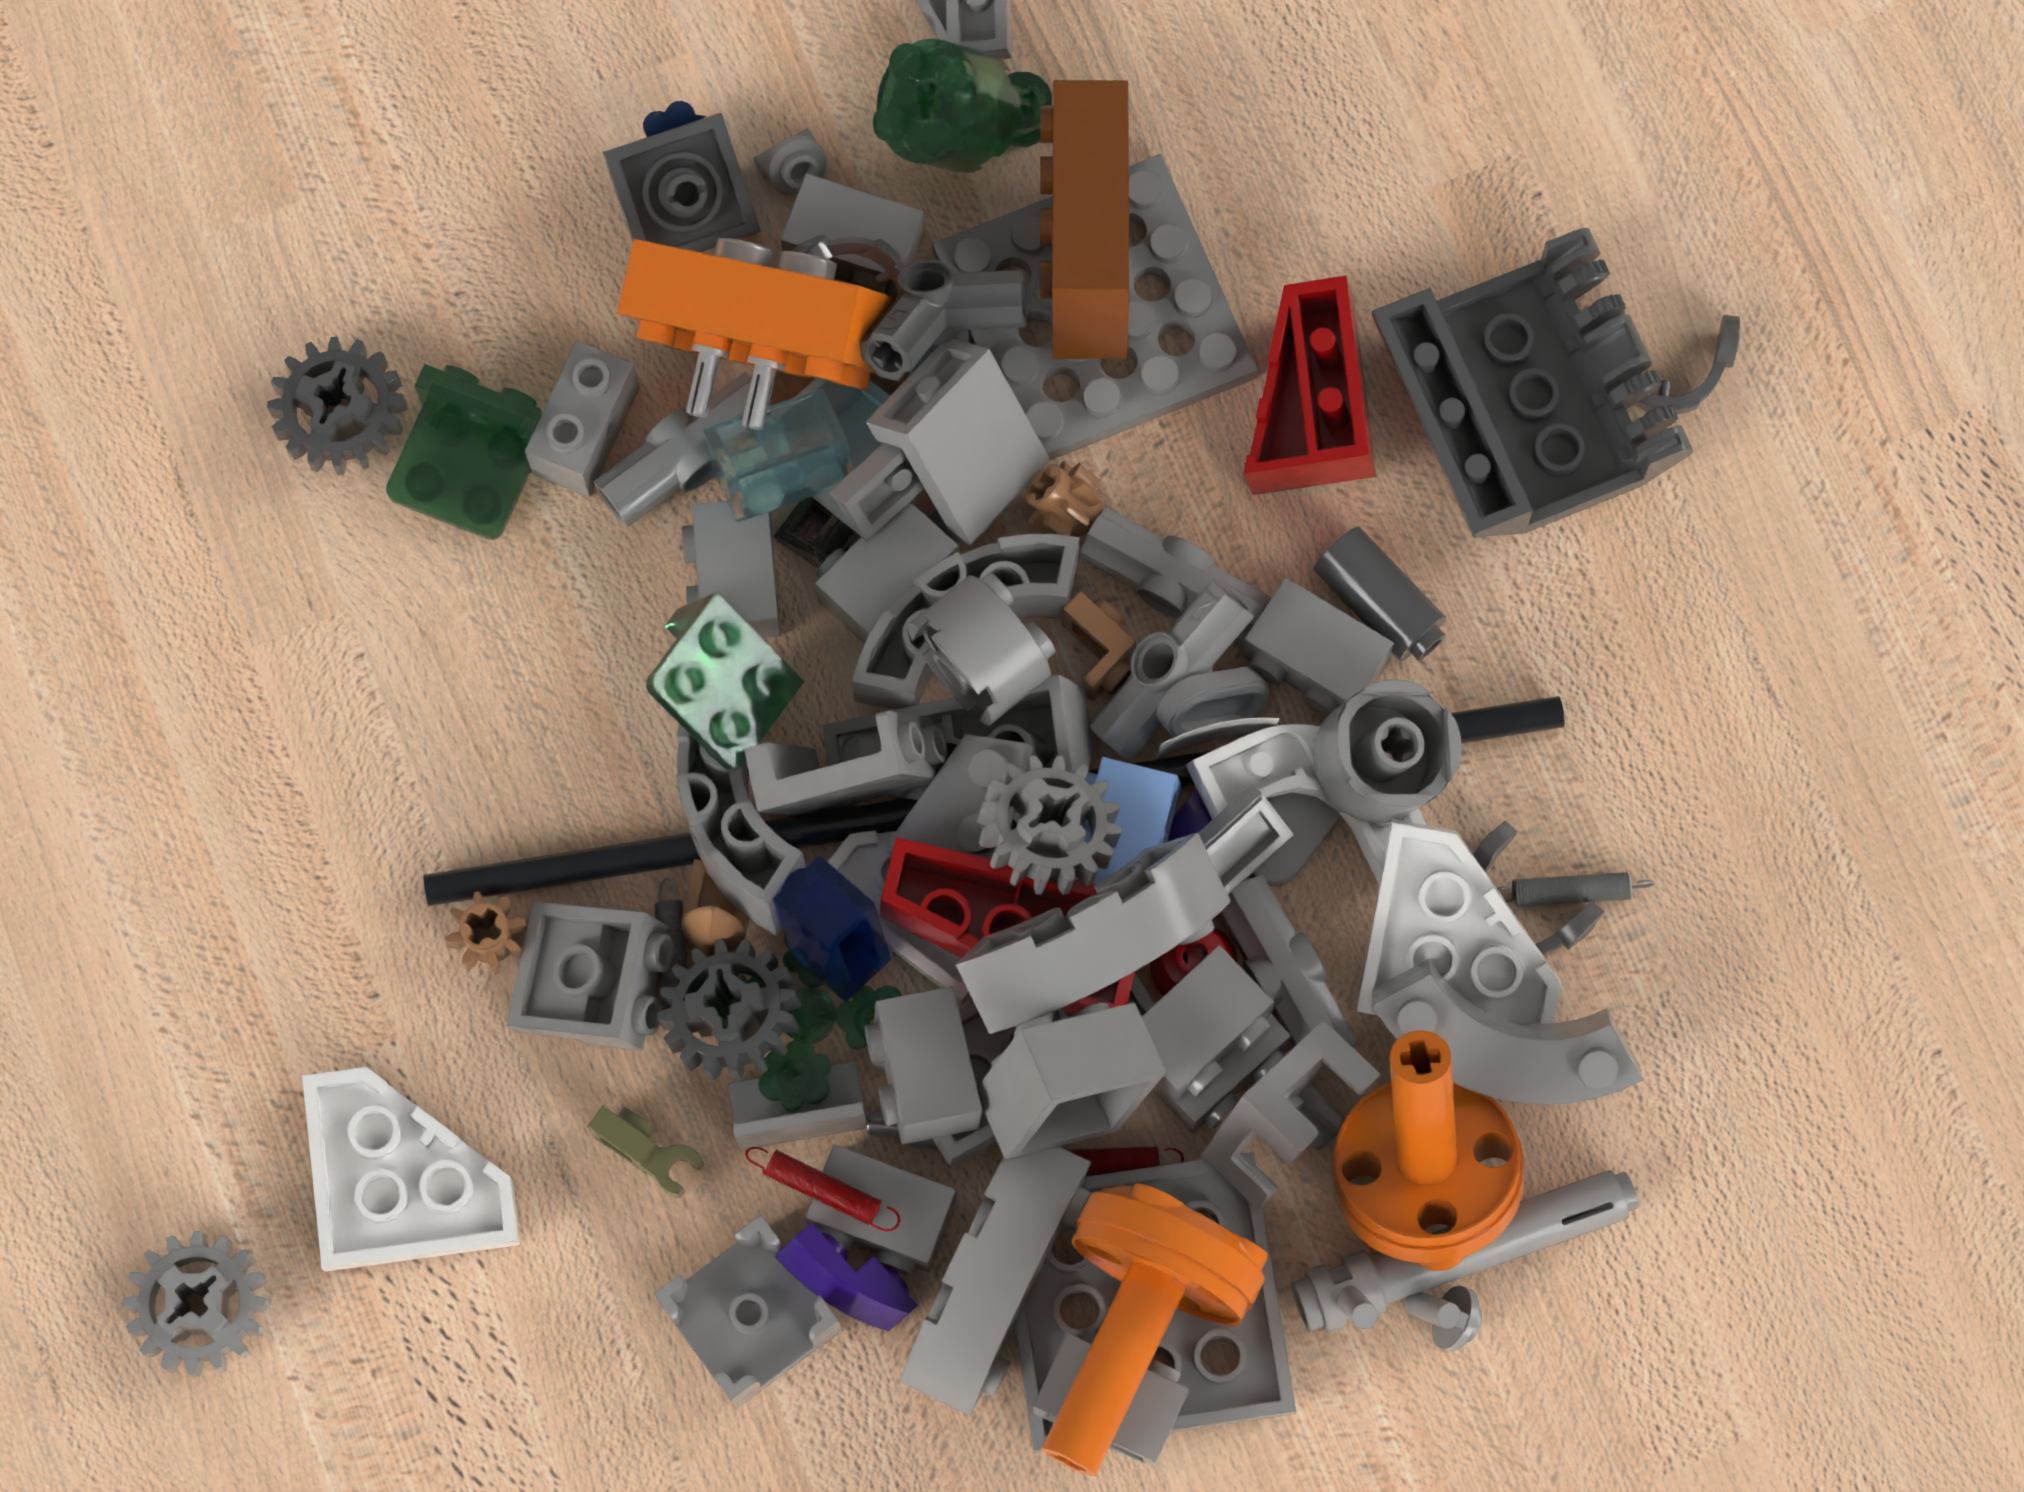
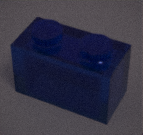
M820 855L805 869L799 868L787 877L781 892L773 898L792 956L845 1003L891 960L875 903Z

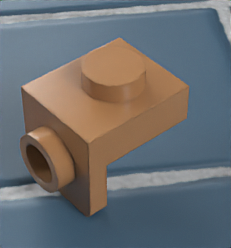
M1079 591L1063 608V627L1100 659L1083 678L1086 696L1091 701H1094L1104 690L1110 695L1114 694L1132 674L1130 662L1133 651L1136 648V640L1122 629L1126 625L1124 619L1108 602L1098 598L1093 603L1086 595Z

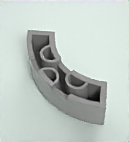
M1024 534L997 539V543L981 546L963 554L956 552L914 579L915 583L895 601L889 610L886 609L881 614L870 632L858 658L852 678L854 701L895 710L920 704L925 688L934 674L921 655L931 647L923 634L912 641L907 626L969 575L981 579L989 572L994 574L1012 595L1014 603L1009 607L1018 618L1032 616L1063 618V608L1070 602L1079 562V537L1059 534Z
M703 666L691 687L683 707L677 732L676 778L680 799L696 851L709 876L719 890L739 911L757 925L777 936L810 885L803 852L780 838L763 821L749 800V770L744 748L757 745L766 728L759 693Z
M1198 832L1142 850L1117 872L1095 885L1097 894L1073 906L1067 912L1066 917H1064L1060 908H1053L1015 926L984 936L955 965L989 1034L1014 1026L1017 1029L1022 1024L1038 1017L1048 1016L1052 1019L1054 1017L1053 1011L1124 978L1178 944L1192 943L1212 932L1215 928L1212 919L1231 901Z
M1430 959L1372 991L1373 1008L1397 1039L1408 1032L1417 1030L1436 1033L1447 1042L1450 1048L1453 1082L1466 1089L1492 1098L1538 1105L1570 1104L1597 1099L1643 1081L1639 1062L1608 1008L1587 1017L1562 1023H1530L1528 1026L1507 1022L1487 1014L1486 1010L1462 997L1439 974Z
M1059 1146L1006 1160L1003 1157L984 1193L985 1198L972 1222L969 1233H964L941 1281L944 1284L936 1297L929 1316H926L900 1377V1382L969 1416L972 1414L983 1393L994 1398L1011 1364V1361L1001 1357L1033 1284L1062 1226L1065 1223L1073 1228L1076 1227L1077 1220L1092 1193L1082 1188L1091 1164L1090 1161Z

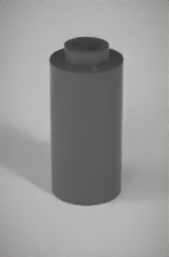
M1359 526L1340 537L1315 564L1313 570L1367 627L1394 642L1392 653L1400 661L1407 659L1411 655L1418 661H1421L1445 638L1446 634L1440 627L1445 622L1446 616Z

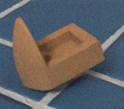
M694 859L681 921L682 934L691 946L698 948L708 957L715 955L716 940L720 939L724 940L730 952L738 948L743 939L745 940L749 918L739 911L719 890L707 873L702 861Z

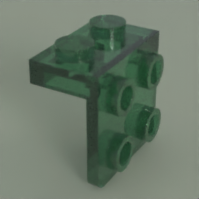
M424 364L414 385L422 408L387 482L386 493L393 503L485 539L495 540L503 534L531 472L525 450L542 415V411L536 407V400L519 390L504 387L501 393L479 385V379L462 368L446 365L442 371Z
M716 592L678 608L664 627L676 638V641L648 676L646 688L649 694L722 767L732 770L746 762L744 748L760 743L805 681Z

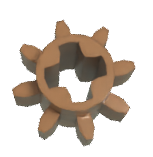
M1063 461L1059 467L1052 464L1042 468L1030 481L1026 490V505L1034 511L1028 523L1042 534H1059L1074 537L1086 535L1098 515L1103 511L1102 497L1094 491L1101 480L1080 463L1071 467Z
M479 891L474 892V905L466 909L465 912L457 908L451 909L450 912L453 918L459 924V932L451 933L445 937L446 942L450 948L454 949L467 946L468 949L462 958V964L466 970L470 971L480 961L488 963L495 975L500 974L501 966L499 961L505 959L509 954L513 957L521 958L522 950L514 942V934L526 931L527 923L524 918L520 917L507 920L506 917L511 911L512 903L506 895L501 897L496 905L486 903ZM495 924L500 936L496 940L485 937L479 942L474 930L478 926L489 929Z

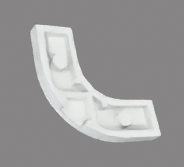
M1289 724L1261 729L1189 762L1186 767L1212 820L1250 785L1261 791L1266 798L1293 792L1316 796L1327 803L1324 791L1316 775L1313 759L1314 744L1320 726ZM1419 809L1398 819L1426 825ZM1339 812L1353 831L1380 886L1392 821L1386 823L1367 822L1354 818L1345 812Z

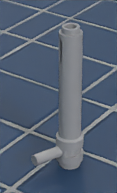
M1607 1170L1521 1201L1512 1221L1494 1241L1481 1250L1466 1256L1459 1265L1446 1271H1431L1423 1268L1418 1263L1392 1258L1381 1252L1368 1255L1364 1250L1342 1257L1341 1265L1327 1269L1322 1264L1305 1270V1278L1291 1283L1296 1306L1308 1332L1322 1327L1326 1333L1345 1327V1319L1348 1318L1358 1328L1369 1329L1377 1322L1378 1315L1386 1311L1387 1304L1624 1221L1629 1218V1211L1638 1208L1637 1195L1625 1171L1615 1175L1613 1171ZM1446 1227L1444 1229L1432 1232L1430 1234H1444L1450 1231L1452 1228Z

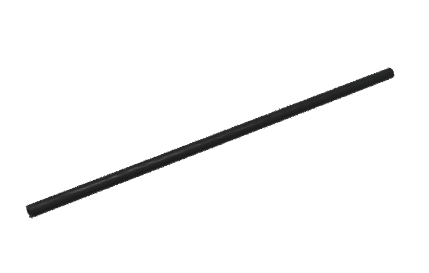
M1560 696L1451 713L1457 722L1461 743L1563 728L1565 726ZM1211 751L1130 764L1177 775L1181 786L1188 787L1195 784L1186 765ZM1099 768L1088 770V772L1098 774ZM900 799L764 822L788 844L795 848L845 841L849 834L876 831L877 834L897 831L918 800ZM684 833L424 874L423 880L428 906L471 900L474 897V892L478 891L484 898L693 865L694 859H701L696 851L691 833Z

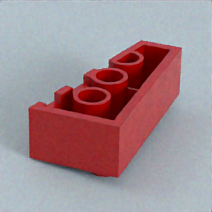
M896 837L881 896L879 917L962 959L984 936L1015 926L1053 908H1060L1064 917H1066L1067 912L1073 906L1097 894L1094 887L1097 884L1092 883L1086 886L1079 880L1074 879L1070 893L1062 895L1056 882H1048L1043 894L1039 895L1035 894L1034 879L1025 877L1017 886L1010 884L1013 868L1008 864L1002 868L993 869L990 866L991 859ZM1134 972L1060 1009L1074 1016L1080 1010L1098 1003H1106L1109 1008L1126 1005L1129 999Z

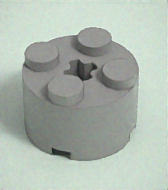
M991 572L981 579L972 575L967 576L907 626L912 641L923 634L931 647L921 656L934 675L967 711L977 704L980 705L985 712L979 721L987 726L994 723L1051 676L1047 659L1056 653L1050 639L1035 623L1030 622L1025 627L1009 606L1014 603L1012 595L1006 586Z
M1390 679L1371 684L1332 711L1321 723L1313 753L1316 775L1329 806L1338 812H1345L1362 821L1386 823L1391 822L1392 819L1398 820L1411 814L1437 797L1458 770L1462 752L1459 728L1448 708L1443 710L1429 696L1432 692L1420 684L1407 680Z

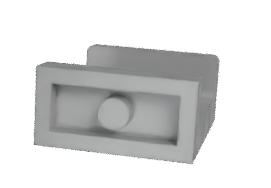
M956 339L940 344L866 421L877 441L902 448L936 507V510L928 518L950 538L967 544H972L979 535L983 534L990 527L992 521L1018 493L1028 487L1036 473L1050 460L990 349Z
M816 378L782 410L775 414L764 425L763 429L758 431L757 436L781 473L868 541L925 488L902 448L877 441L866 423L890 395L871 380L866 391Z
M888 710L876 714V722L882 745L878 753L823 768L819 767L816 749L770 742L744 748L757 812L799 816L829 811L928 785L942 768V763H945L947 760V747L940 728L933 724L930 717Z

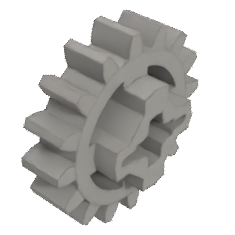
M1034 755L1029 757L1025 773H1022L1013 764H1009L1005 768L1002 782L992 780L989 784L984 798L987 802H982L977 822L984 825L979 838L980 847H996L990 862V866L993 869L1002 868L1007 864L1013 868L1010 884L1017 886L1025 877L1034 879L1035 894L1042 895L1048 882H1056L1062 895L1070 893L1074 877H1077L1080 882L1089 886L1093 883L1098 868L1107 869L1115 852L1113 847H1116L1122 832V827L1113 824L1119 813L1120 806L1116 802H1102L1109 785L1105 780L1096 782L1093 785L1088 784L1085 779L1089 767L1085 764L1079 766L1074 773L1065 771L1063 756L1057 755L1051 768H1043L1041 761ZM1011 805L1015 809L1013 818L1018 823L1013 830L1010 829L1008 822V809ZM1086 819L1091 831V840L1088 844L1084 841L1087 832L1081 826L1082 822Z
M201 1231L193 1232L190 1247L185 1248L173 1235L167 1237L169 1254L161 1258L150 1250L146 1251L144 1256L152 1268L147 1275L140 1272H131L128 1277L134 1284L140 1287L139 1296H130L123 1299L124 1307L139 1313V1318L126 1326L128 1333L133 1336L148 1335L140 1351L150 1359L164 1350L161 1367L171 1373L179 1367L182 1360L185 1361L187 1372L192 1377L201 1376L205 1361H210L213 1367L220 1373L227 1371L225 1355L233 1351L243 1358L248 1357L250 1352L242 1341L247 1333L253 1336H263L265 1329L255 1322L253 1318L257 1312L270 1310L271 1303L266 1298L255 1296L254 1294L255 1290L267 1283L266 1277L261 1272L245 1273L254 1259L245 1249L236 1253L233 1257H229L232 1250V1241L227 1237L221 1235L215 1241L212 1248L208 1247L206 1235ZM194 1262L217 1264L215 1267L210 1265L203 1273H184L180 1269V1267ZM162 1286L165 1289L164 1311L156 1317L155 1302L158 1291ZM237 1286L239 1308L236 1318L232 1323L228 1319L229 1298L237 1291ZM194 1291L204 1297L203 1301L208 1307L205 1314L200 1317L190 1311L191 1307L186 1301L187 1297ZM191 1335H210L215 1340L210 1344L198 1347H186L177 1344L179 1341L184 1342Z

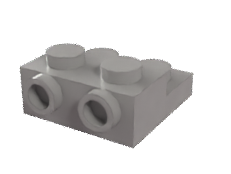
M533 902L506 1026L521 1033L574 1038L586 1045L643 1051L646 1035H653L660 1024L657 1019V1013L661 1012V1005L659 1000L654 997L659 972L664 973L668 971L674 958V943L672 937L667 934L668 925L646 912Z

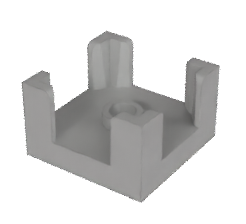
M1324 1020L1240 1098L1201 1154L1257 1209L1274 1195L1278 1187L1243 1151L1257 1137H1260L1286 1163L1292 1164L1309 1145L1316 1150L1324 1147L1339 1132L1345 1120V1116L1310 1084L1324 1063L1359 1095H1362L1364 1092L1366 1093L1381 1075Z
M762 1215L735 1234L737 1240L735 1245L687 1280H684L682 1275H678L653 1293L661 1307L735 1409L742 1406L842 1332L839 1320L823 1298L807 1289L775 1258L783 1247Z

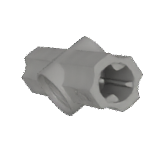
M746 372L712 395L706 417L692 416L686 412V408L674 411L655 425L646 436L643 446L594 480L595 488L605 504L626 528L680 489L688 492L705 484L722 469L727 461V455L758 433L759 430L750 429L742 425L751 383V377ZM770 401L764 425L777 414Z
M1108 507L1098 515L1079 552V558L1103 570L1108 575L1116 577L1136 588V594L1146 604L1175 619H1179L1213 578L1218 580L1255 612L1253 614L1255 617L1233 641L1243 648L1246 636L1272 598L1263 593V591L1241 581V579L1235 578L1215 567L1214 560L1193 543L1170 535L1164 539Z
M1213 578L1167 633L1155 632L1147 635L1138 643L1133 651L1130 662L1132 674L1091 720L1089 727L1119 755L1131 761L1162 725L1157 719L1156 712L1164 694L1184 678L1213 672V664L1255 617L1253 615L1255 612L1228 587Z
M1263 874L1242 881L1228 894L1231 902L1218 915L1221 916L1229 935L1235 941L1246 960L1243 962L1245 972L1274 1001L1272 1012L1276 1013L1282 1026L1291 1035L1290 1040L1294 1047L1323 1020L1349 1045L1355 1047L1358 1041L1353 1034L1354 1031L1345 1020L1340 1007L1336 1004L1325 985L1328 983L1325 970L1308 939L1302 932L1296 934Z

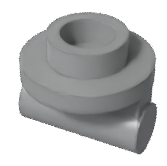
M808 128L794 136L785 138L776 146L753 158L763 178H768L776 190L786 195H798L806 173L822 178L826 169L825 152L816 142Z
M1461 1285L1452 1287L1441 1299L1421 1292L1407 1297L1405 1302L1406 1311L1410 1316L1432 1324L1433 1341L1441 1349L1450 1352L1459 1350L1466 1343L1470 1342L1479 1331L1482 1321L1479 1300L1476 1293Z

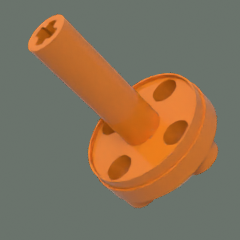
M1417 1030L1402 1035L1393 1044L1390 1051L1391 1082L1367 1094L1352 1108L1345 1118L1338 1133L1332 1156L1334 1195L1338 1209L1346 1223L1369 1246L1392 1258L1418 1263L1423 1268L1431 1271H1446L1459 1265L1466 1256L1489 1245L1512 1221L1518 1210L1524 1189L1523 1151L1513 1123L1503 1108L1492 1097L1471 1091L1453 1082L1451 1051L1447 1042L1436 1033ZM1488 1158H1500L1507 1162L1499 1167H1487L1480 1164V1162ZM1358 1176H1371L1376 1179L1368 1185H1355L1349 1182ZM1434 1224H1443L1452 1228L1447 1233L1438 1235L1424 1231V1229Z
M1135 1183L1133 1187L1125 1185L1104 1187L1102 1190L1090 1194L1077 1220L1076 1225L1078 1228L1071 1241L1074 1248L1084 1258L1122 1283L1041 1451L1062 1465L1092 1477H1096L1176 1309L1210 1322L1236 1326L1241 1323L1246 1311L1252 1308L1265 1281L1262 1269L1269 1255L1264 1249L1188 1208L1171 1195L1141 1183Z

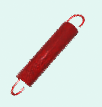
M1157 1146L1067 1149V1151L1091 1162L1086 1177L1160 1166ZM1171 1147L1164 1149L1165 1151L1173 1150L1178 1152L1181 1157L1180 1163L1184 1162V1155L1180 1150Z
M750 1147L745 1152L749 1162L763 1169V1176H769L772 1180L775 1179L778 1183L781 1182V1184L787 1185V1187L789 1186L802 1194L804 1193V1195L810 1196V1198L816 1199V1201L822 1202V1204L825 1203V1205L831 1206L834 1210H840V1213H846V1215L852 1216L855 1220L858 1219V1221L864 1224H870L885 1232L893 1231L900 1225L899 1213L887 1206V1209L892 1210L897 1216V1224L890 1229L874 1225L872 1222L881 1206V1199L879 1200V1198L873 1197V1195L870 1196V1194L864 1193L861 1189L858 1190L855 1186H849L846 1182L843 1183L840 1179L837 1180L834 1176L831 1177V1175L825 1174V1172L823 1173L810 1165L808 1166V1164L802 1163V1161L796 1160V1158L793 1159V1157L787 1156L784 1152H778V1149L774 1151L766 1170L762 1165L752 1161L748 1153L752 1149H759L768 1154L767 1150L761 1147Z

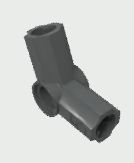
M925 260L912 263L899 272L897 277L899 295L862 339L860 351L862 360L870 364L879 377L899 381L905 372L911 371L931 345L942 344L951 340L958 334L959 330L1026 327L1027 291L1025 274H1023L1022 270L953 273V269L948 264L940 261Z

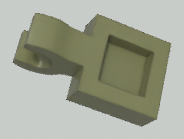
M602 1106L587 1126L593 1138L643 1173L652 1176L662 1190L673 1197L681 1198L685 1191L681 1185L670 1179L669 1170L671 1166L678 1161H686L694 1168L701 1170L705 1165L700 1154L690 1146L682 1144L672 1145L667 1148L657 1146L656 1142L650 1139L655 1129L640 1116L625 1107L619 1115H616L605 1106Z

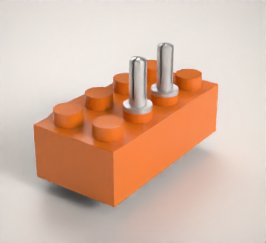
M718 238L714 255L634 239L617 314L640 320L636 336L638 339L698 354L686 412L692 416L706 417L708 415L720 359L754 366L742 425L750 429L760 430L764 427L776 371L805 378L816 377L828 380L831 383L867 391L871 373H877L870 364L862 360L860 342L896 298L859 285L835 281L834 276L837 265L828 259L807 253L783 251L780 255L778 268H772L769 266L773 252L764 246L748 241Z

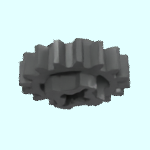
M331 337L328 351L322 353L318 351L312 342L305 344L308 359L301 363L297 359L288 356L284 361L291 373L289 378L273 377L271 381L275 392L282 397L267 401V408L271 416L280 419L272 425L273 431L278 441L289 440L286 449L292 459L297 460L308 452L307 462L312 471L318 472L323 467L325 461L329 460L332 461L337 475H344L347 460L355 459L363 470L369 468V459L366 453L375 449L378 453L387 455L390 449L384 439L385 434L401 435L403 432L400 419L393 415L394 413L407 410V403L403 394L395 392L402 386L396 370L385 372L388 362L381 351L367 359V350L361 340L357 339L349 351H343L338 337ZM364 378H367L377 389L378 404L373 403L369 396L362 394L365 388L363 385ZM342 398L347 399L349 403L347 407L339 405ZM327 405L336 406L333 413H328ZM297 408L303 409L305 415L312 417L310 435L298 423Z
M720 939L716 940L715 955L706 958L704 953L698 948L691 950L695 965L689 970L676 964L671 970L679 981L677 988L661 987L659 993L665 1003L672 1008L657 1013V1019L664 1030L669 1031L664 1037L665 1042L673 1054L681 1052L679 1058L688 1070L693 1071L702 1063V1069L709 1080L716 1081L723 1067H728L734 1079L741 1081L744 1076V1065L753 1062L755 1067L763 1073L768 1070L767 1061L764 1057L767 1052L771 1050L783 1056L787 1053L788 1050L780 1036L782 1032H798L800 1026L794 1016L788 1012L794 1011L802 1007L796 991L789 989L795 981L786 966L777 968L779 962L771 950L767 948L756 957V951L751 942L743 939L736 953H731L724 940ZM740 974L752 976L765 984L766 987L761 988L758 982L746 984L740 979ZM731 993L737 1001L734 1004L731 1003ZM727 1016L728 1027L726 1026L722 1017ZM698 1032L702 1038L714 1036L717 1038L719 1046L706 1044L692 1033Z

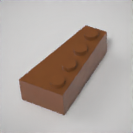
M1053 80V105H1041V143H1053V156H1040V194H1053V208H1040V246H1052V261H1040L1039 280L1040 299H1052V359H1127L1129 315L1128 80Z

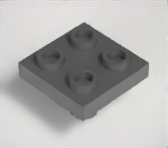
M717 113L602 152L632 242L634 239L695 252H703L715 248L718 238L741 239L761 232L722 113Z

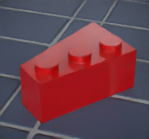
M1347 275L1284 285L1268 357L1269 368L1263 396L1259 399L1256 412L1257 423L1250 455H1247L1243 473L1252 495L1377 477L1355 301Z

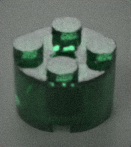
M923 39L912 44L903 43L892 51L889 58V66L882 77L877 95V111L873 117V129L879 139L886 141L888 146L905 160L959 173H973L982 169L983 167H980V165L987 162L992 156L1000 157L1010 146L1020 120L1021 100L1019 91L1016 88H1012L1010 79L1005 71L1010 70L1005 62L990 52L941 39Z

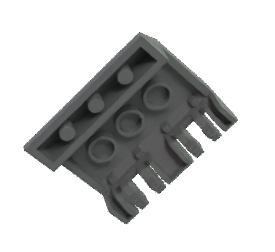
M1581 228L1547 241L1541 260L1436 301L1431 288L1372 310L1371 315L1473 538L1530 532L1637 489L1693 453V448L1682 426L1678 425L1667 428L1678 420L1672 405L1651 409L1634 422L1631 421L1626 411L1652 394L1657 388H1660L1662 382L1656 370L1644 372L1652 365V361L1631 316L1628 314L1618 316L1626 309L1621 295L1615 294L1602 297L1581 312L1575 302L1576 299L1593 289L1610 275L1605 261L1601 259L1595 260L1601 253L1589 228Z

